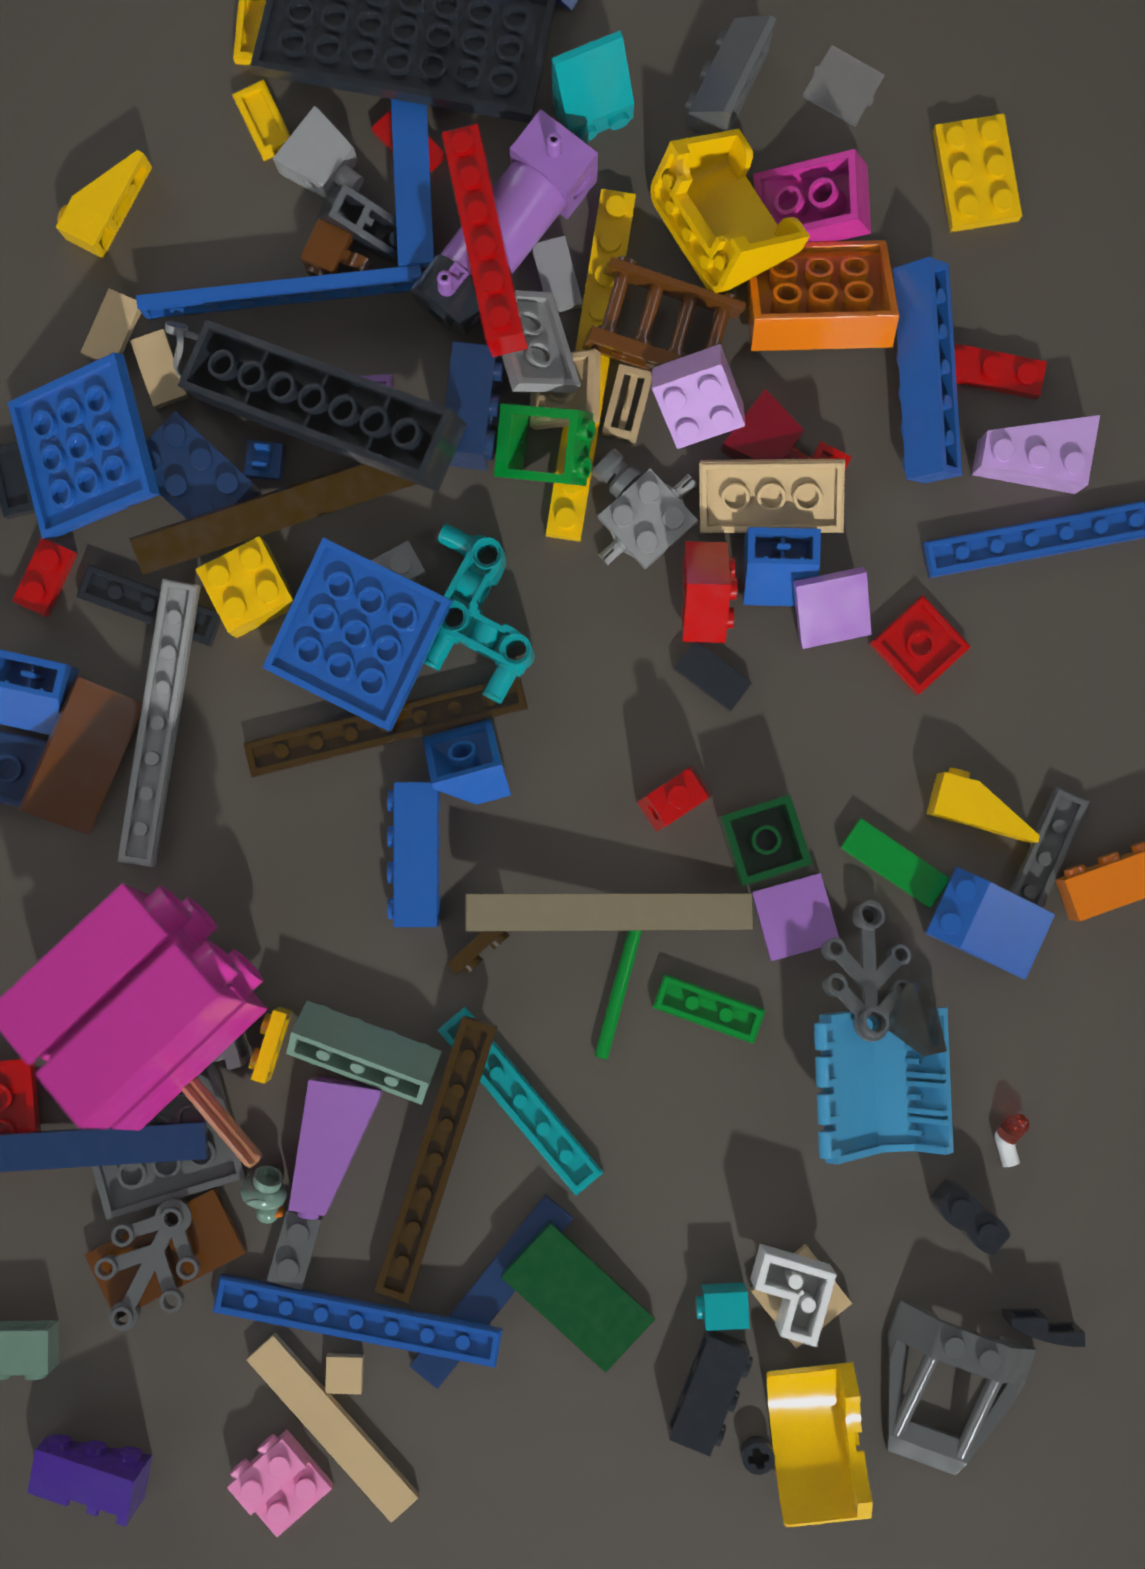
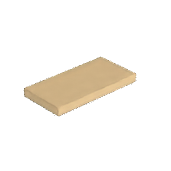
M845 458L700 460V533H745L748 527L821 529V533H843Z

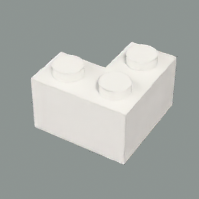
M760 1244L750 1280L755 1290L782 1297L775 1322L780 1336L816 1347L837 1274L828 1263Z

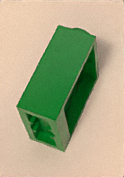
M500 404L494 477L586 486L587 478L590 476L592 469L589 454L591 441L594 439L596 430L595 422L593 421L594 413L573 409ZM529 416L569 420L564 474L524 470Z

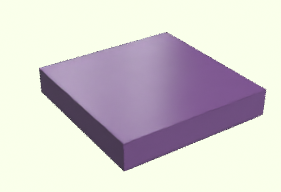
M864 567L793 581L799 644L802 649L872 635L868 580Z
M821 873L751 892L770 961L821 948L825 941L835 937L839 938Z

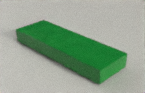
M861 818L857 820L839 847L928 908H931L950 879Z
M665 973L652 1005L654 1009L752 1044L756 1040L766 1011L763 1008Z

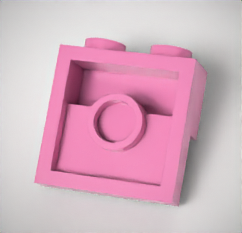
M287 1429L278 1437L275 1434L270 1435L258 1447L259 1454L254 1459L249 1461L245 1458L237 1464L230 1472L232 1479L227 1486V1489L250 1516L255 1512L276 1537H279L331 1491L334 1485Z

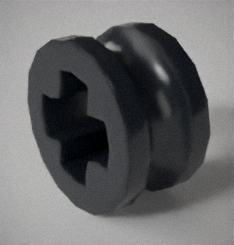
M760 1436L750 1437L743 1443L741 1458L744 1467L754 1475L768 1473L775 1462V1455L771 1444ZM755 1448H760L764 1454L767 1453V1455L762 1456L763 1461L760 1463H755L752 1457L748 1458L749 1455H753L752 1450Z

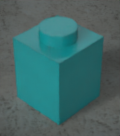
M744 1282L701 1284L702 1296L695 1297L697 1319H703L706 1331L750 1329L748 1291Z

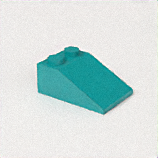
M620 30L552 58L553 109L559 123L585 143L594 139L597 133L609 128L611 130H618L626 126L633 119L634 98L624 40Z

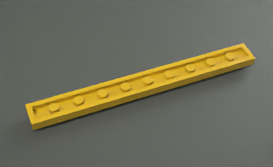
M601 189L575 352L585 350L582 347L585 336L590 328L602 325L615 278L603 274L604 269L611 257L627 256L636 194ZM601 355L599 422L595 423V436L591 441L589 454L592 468L610 358ZM564 426L562 430L555 474H564L569 426ZM592 469L590 476L587 478L586 486L554 483L546 537L581 542Z

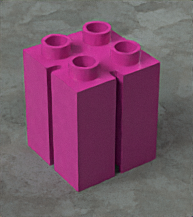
M122 883L0 997V1031L27 1064L31 1065L37 1058H43L47 1062L36 1073V1076L79 1128L108 1129L112 1127L113 1129L141 1130L181 1092L184 1086L196 1078L268 1010L253 992L264 981L256 967L239 951L233 949L226 954L214 942L208 940L207 938L218 929V925L213 918L192 898L187 897L181 902L171 891L162 885L151 894H148Z

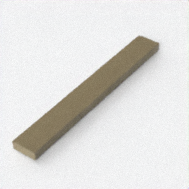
M752 894L465 895V931L753 929Z

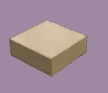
M328 1353L326 1357L325 1393L362 1394L364 1354Z

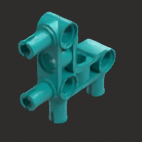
M446 523L441 529L437 541L464 555V560L444 595L453 600V603L424 664L439 671L453 644L461 643L496 662L497 668L483 695L502 704L515 678H520L535 659V650L528 638L515 628L507 624L501 626L482 614L481 607L492 587H497L507 564V556L500 543L494 538L477 534L473 537ZM496 550L498 556L493 563H481V556L485 551ZM456 611L462 612L464 618L460 625L456 627L447 625V619L451 613ZM515 644L526 646V654L519 660L509 658V650Z

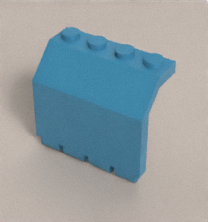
M898 1006L888 1016L890 1025L886 1035L881 1040L875 1042L865 1041L857 1035L853 1026L854 1015L849 1010L819 1015L820 1022L814 1023L815 1050H821V1056L815 1057L816 1087L822 1088V1093L817 1094V1120L819 1125H824V1130L818 1131L819 1158L825 1159V1163L841 1164L883 1152L917 1151L942 1155L954 1153L947 1007ZM867 1018V1025L872 1030V1022Z

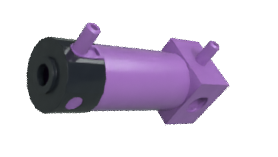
M541 109L510 147L511 165L493 187L512 274L560 214L568 219L597 182L598 152ZM461 227L442 253L434 258L412 286L410 292L419 305L436 321L453 333L466 337L481 318Z

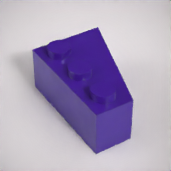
M62 1434L46 1436L35 1449L27 1493L63 1506L70 1505V1500L87 1505V1514L98 1516L101 1510L116 1515V1524L126 1527L145 1498L152 1455L144 1454L141 1449L136 1447L116 1449L107 1447V1444L101 1441L93 1440L82 1443L71 1441L69 1436Z

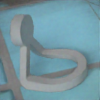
M167 321L165 322L164 331L176 335L177 338L173 367L176 374L181 378L184 372L181 363L184 337L197 340L200 334L188 331L186 324Z

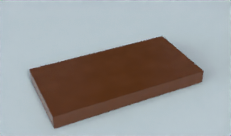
M75 676L19 809L28 814L89 835L139 720L143 703Z
M216 1187L186 1201L192 1211V1221L186 1232L194 1256L201 1263L198 1274L190 1280L180 1278L176 1272V1266L180 1259L172 1238L166 1248L177 1288L246 1254L248 1251ZM169 1212L167 1220L172 1224L178 1223V1216L174 1212ZM158 1231L136 1236L125 1247L116 1246L110 1240L84 1254L110 1309L120 1299L125 1298L141 1264L120 1270L111 1279L102 1280L95 1274L94 1267L96 1262L105 1255L117 1256L152 1244ZM126 1232L119 1237L122 1240H128L129 1233ZM188 1261L183 1262V1269L187 1273L194 1272V1265ZM102 1262L103 1271L111 1273L113 1270L112 1265L109 1262ZM154 1272L138 1303L140 1307L162 1296L156 1272ZM124 1311L117 1313L118 1319L127 1315Z

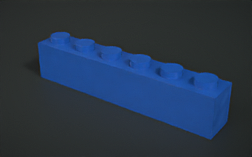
M929 256L893 268L894 288L899 311L896 329L898 343L896 361L900 376L898 396L902 408L900 429L904 441L903 469L906 474V480L925 484L962 476L949 264Z

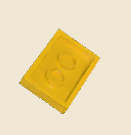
M1005 114L936 124L932 133L950 232L1018 222L1022 217Z

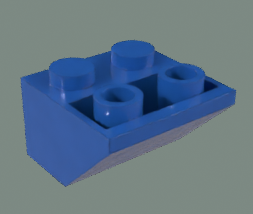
M748 527L744 534L742 605L796 607L793 581L819 576L821 529Z
M0 650V724L50 735L74 678L78 676L79 669L59 662Z

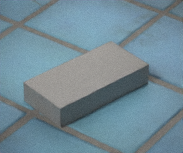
M561 236L536 243L532 248V254L542 292H552L558 313L582 308L583 302L566 237Z

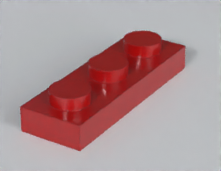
M954 343L956 384L1036 400L1041 396L1047 361Z

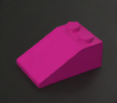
M855 149L753 174L754 190L777 225L782 219L788 217L797 218L810 235L807 242L840 241L871 234L868 165Z

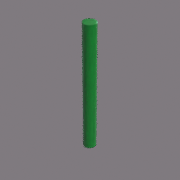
M642 930L627 931L595 1050V1057L608 1060Z

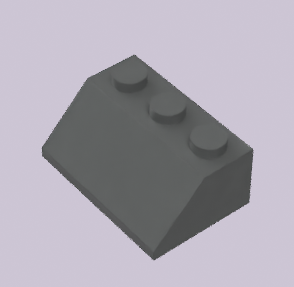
M771 15L734 17L729 29L723 28L714 47L718 52L713 61L709 59L706 61L701 71L699 80L703 83L698 93L695 91L690 93L685 104L684 112L688 113L687 128L702 135L732 129L769 53L777 21L776 17Z

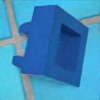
M248 440L244 475L247 478L282 481L285 445L283 443Z

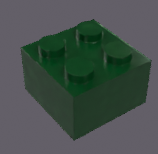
M790 794L717 817L739 885L744 886L813 864Z

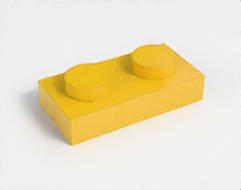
M277 1007L272 1011V1014L267 1013L260 1029V1034L265 1035L261 1049L255 1048L249 1064V1068L254 1070L251 1080L263 1084L271 1080L293 1012L292 1010Z

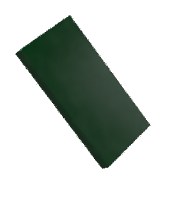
M551 1221L540 1230L500 1273L501 1278L605 1373L655 1321L652 1313Z

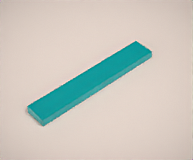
M466 1006L437 1030L451 1047H453L462 1016L466 1015L475 1018ZM493 1040L480 1082L575 1196H577L603 1174L602 1168Z

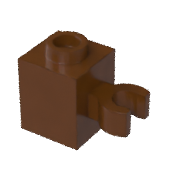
M318 219L300 256L307 269L306 272L310 276L343 273L344 269L349 272L367 271L371 267V265L367 264L368 258L353 252L355 243L351 233L321 219Z

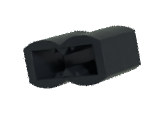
M945 1179L929 1197L934 1209L949 1224L961 1230L978 1249L987 1254L995 1255L1011 1236L1006 1225L996 1215L980 1205L967 1190L952 1180Z

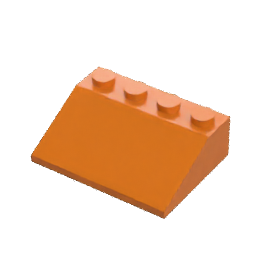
M886 240L806 242L798 254L747 280L748 328L751 351L893 347L899 311Z

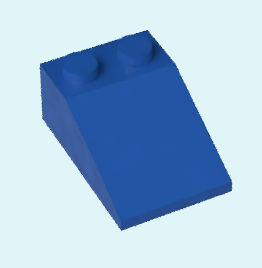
M956 867L924 934L1026 980L1055 914L990 881Z

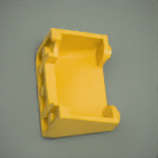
M740 129L670 141L650 187L651 199L657 212L705 288L715 292V294L731 290L798 254L810 237L802 223L795 217L782 219L777 225L746 177L753 160V150Z

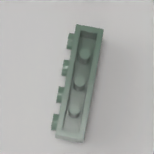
M308 1000L291 1031L286 1054L421 1105L442 1051L432 1048L428 1044L419 1043L398 1035L393 1031L379 1028L359 1018L347 1016L331 1010L327 1006L318 1005Z

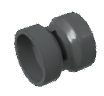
M614 448L597 464L592 471V475L599 482H605L609 486V492L617 499L638 480L641 472L635 466H629L624 461V455Z

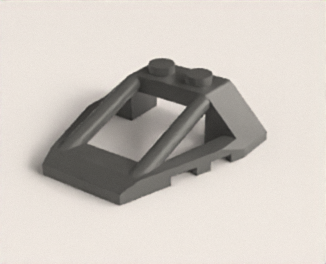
M899 1299L888 1330L887 1346L889 1347V1364L887 1366L888 1403L886 1404L887 1451L957 1475L968 1464L1015 1402L1025 1385L1036 1348L1004 1336H1000L999 1340L941 1320L932 1310ZM908 1345L923 1353L924 1356L901 1404ZM938 1361L987 1378L960 1436L912 1419ZM1002 1383H1005L1004 1386H1003V1388H1002L1001 1391L999 1392V1389H1000Z

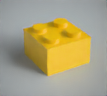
M260 536L195 569L227 632L235 638H239L287 613L295 598L268 544Z

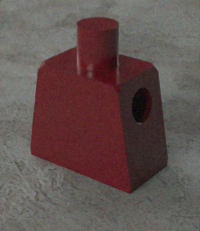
M765 389L745 414V426L733 430L721 448L722 453L735 460L811 459L795 447L804 433L803 428Z

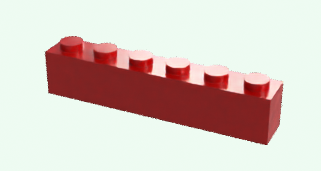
M478 124L442 132L487 345L492 357L528 349L486 152Z

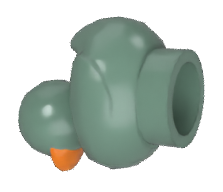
M272 1166L258 1167L255 1173L246 1177L241 1184L240 1195L243 1202L255 1208V1215L260 1222L270 1224L285 1214V1208L282 1205L287 1198V1189L283 1183V1175L277 1168Z

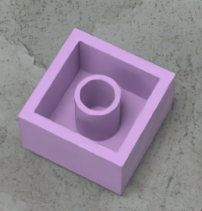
M721 344L652 368V390L677 449L745 426L744 404Z

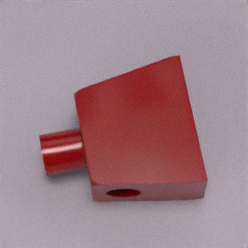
M692 765L639 800L637 804L657 832L709 799L712 793Z

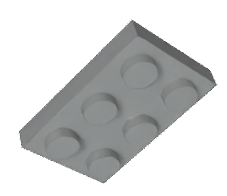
M515 290L528 349L502 355L512 391L575 393L581 386L552 292Z

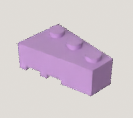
M1100 415L988 430L977 441L971 475L1076 494L1085 488L1089 482Z

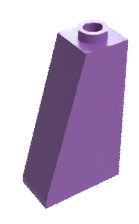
M313 1075L308 1080L288 1211L298 1212L297 1216L304 1219H318L319 1215L325 1216L382 1097L383 1090L362 1082Z

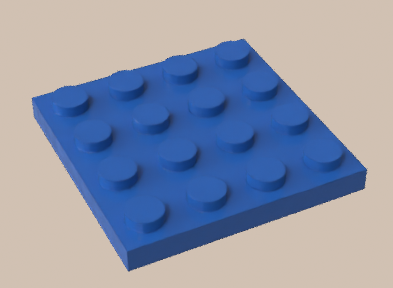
M111 353L7 402L42 539H54L160 495L124 354Z
M323 537L262 668L387 731H392L453 600Z

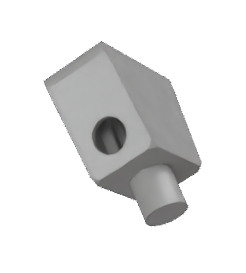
M315 106L273 157L276 168L282 176L324 198H327L331 189L342 184L358 192L364 182V178L353 170L358 161L353 146Z

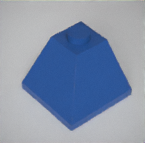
M491 719L422 737L433 789L476 805L511 795Z

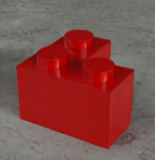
M685 541L682 608L683 642L726 643L727 629H733L734 607H729L730 600H736L737 578H734L735 557H729L728 542Z

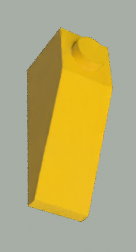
M136 150L71 197L68 205H64L60 209L56 228L66 240L102 259L104 258L152 169L145 154Z
M949 768L948 772L937 773L926 812L927 815L1027 843L1039 842L1040 835L980 781L969 779L970 772Z

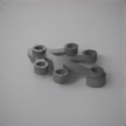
M868 900L855 907L852 917L854 925L860 931L861 966L846 950V945L840 938H831L825 941L821 947L823 957L828 961H837L862 990V1001L847 987V980L840 973L827 976L822 982V988L828 996H837L854 1015L853 1026L857 1035L865 1041L875 1042L881 1040L886 1035L890 1025L888 1016L901 1002L911 998L913 989L911 984L904 979L892 982L887 989L888 996L878 1004L877 990L899 967L910 962L911 952L903 944L895 945L887 950L886 960L876 969L875 929L884 923L885 912L879 903ZM862 913L868 916V923L864 920ZM831 944L836 946L837 955L831 952ZM895 951L901 954L902 961L896 958ZM832 979L838 983V991L833 989L831 985ZM897 986L902 988L903 997L897 993ZM867 1018L872 1022V1030L867 1025Z
M176 1198L168 1199L159 1205L155 1216L134 1223L122 1222L112 1230V1242L119 1247L129 1245L136 1236L158 1231L152 1244L117 1256L105 1255L95 1264V1274L102 1280L111 1279L118 1271L141 1264L125 1298L115 1303L109 1311V1322L116 1330H130L139 1321L141 1308L138 1303L154 1272H156L162 1291L159 1301L162 1310L167 1313H174L182 1306L184 1294L177 1288L166 1253V1248L171 1238L180 1259L176 1266L178 1276L184 1280H190L198 1274L201 1268L200 1260L194 1256L186 1232L192 1221V1211L183 1200ZM169 1212L176 1213L178 1223H170L167 1220V1214ZM119 1229H126L128 1231V1240H122L119 1237ZM102 1262H109L112 1265L113 1270L111 1273L103 1271ZM183 1262H191L194 1265V1272L187 1273L184 1271ZM167 1295H174L178 1300V1304L176 1306L169 1305L166 1301ZM119 1311L127 1313L128 1322H121L117 1317V1313Z

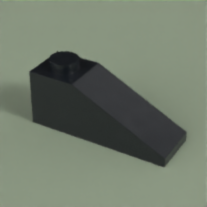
M345 184L331 189L316 222L318 219H321L351 233L356 246L398 265L396 217Z

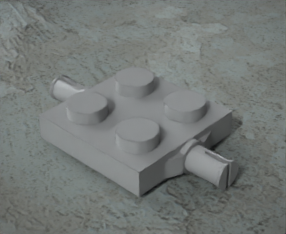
M650 468L598 515V519L610 531L613 542L598 554L602 560L604 559V563L609 565L617 556L624 552L632 556L646 570L695 526L698 520L686 508L682 499L690 490L697 486L695 480L693 479L689 482L692 477L686 474L672 488L665 484Z

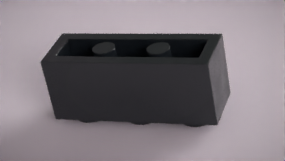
M705 1330L667 1427L670 1441L707 1456H711L714 1446L719 1447L726 1432V1425L723 1424L728 1411L733 1412L739 1399L740 1392L736 1390L741 1377L746 1378L752 1366L753 1357L750 1356L747 1342L717 1330Z

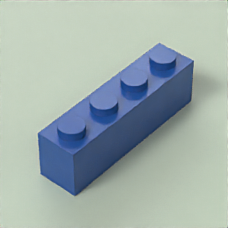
M394 782V790H388L387 796L388 812H394V826H388L387 831L388 848L394 847V862H388L387 866L388 883H394V898H388L387 917L388 919H394V927L440 926V791L433 789L431 782Z

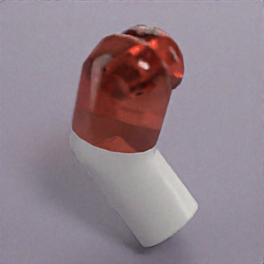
M1023 1114L1008 1116L995 1132V1142L1003 1167H1012L1020 1163L1015 1145L1030 1128V1122Z

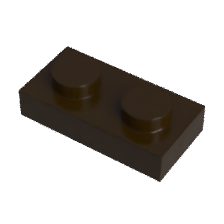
M482 931L447 965L456 975L462 969L468 974L484 960L479 954L488 945L495 950L510 934L507 931Z

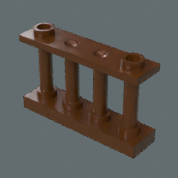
M624 256L611 257L603 274L613 277L615 280L602 325L590 328L585 336L582 349H597L603 356L652 372V368L685 357L683 348L695 306L715 312L705 347L707 349L721 344L728 317L736 319L745 310L747 303L737 300V296L730 292L724 291L715 294L713 291L637 266L638 263L631 258ZM628 283L648 289L636 336L631 337V339L619 335L618 330H616ZM662 294L682 301L670 346L665 348V350L651 346L652 342L649 340Z

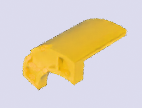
M853 1362L767 1372L769 1420L783 1524L786 1527L870 1519L872 1517L873 1501L865 1454L863 1450L857 1451L856 1445H860L858 1432H862L860 1392Z

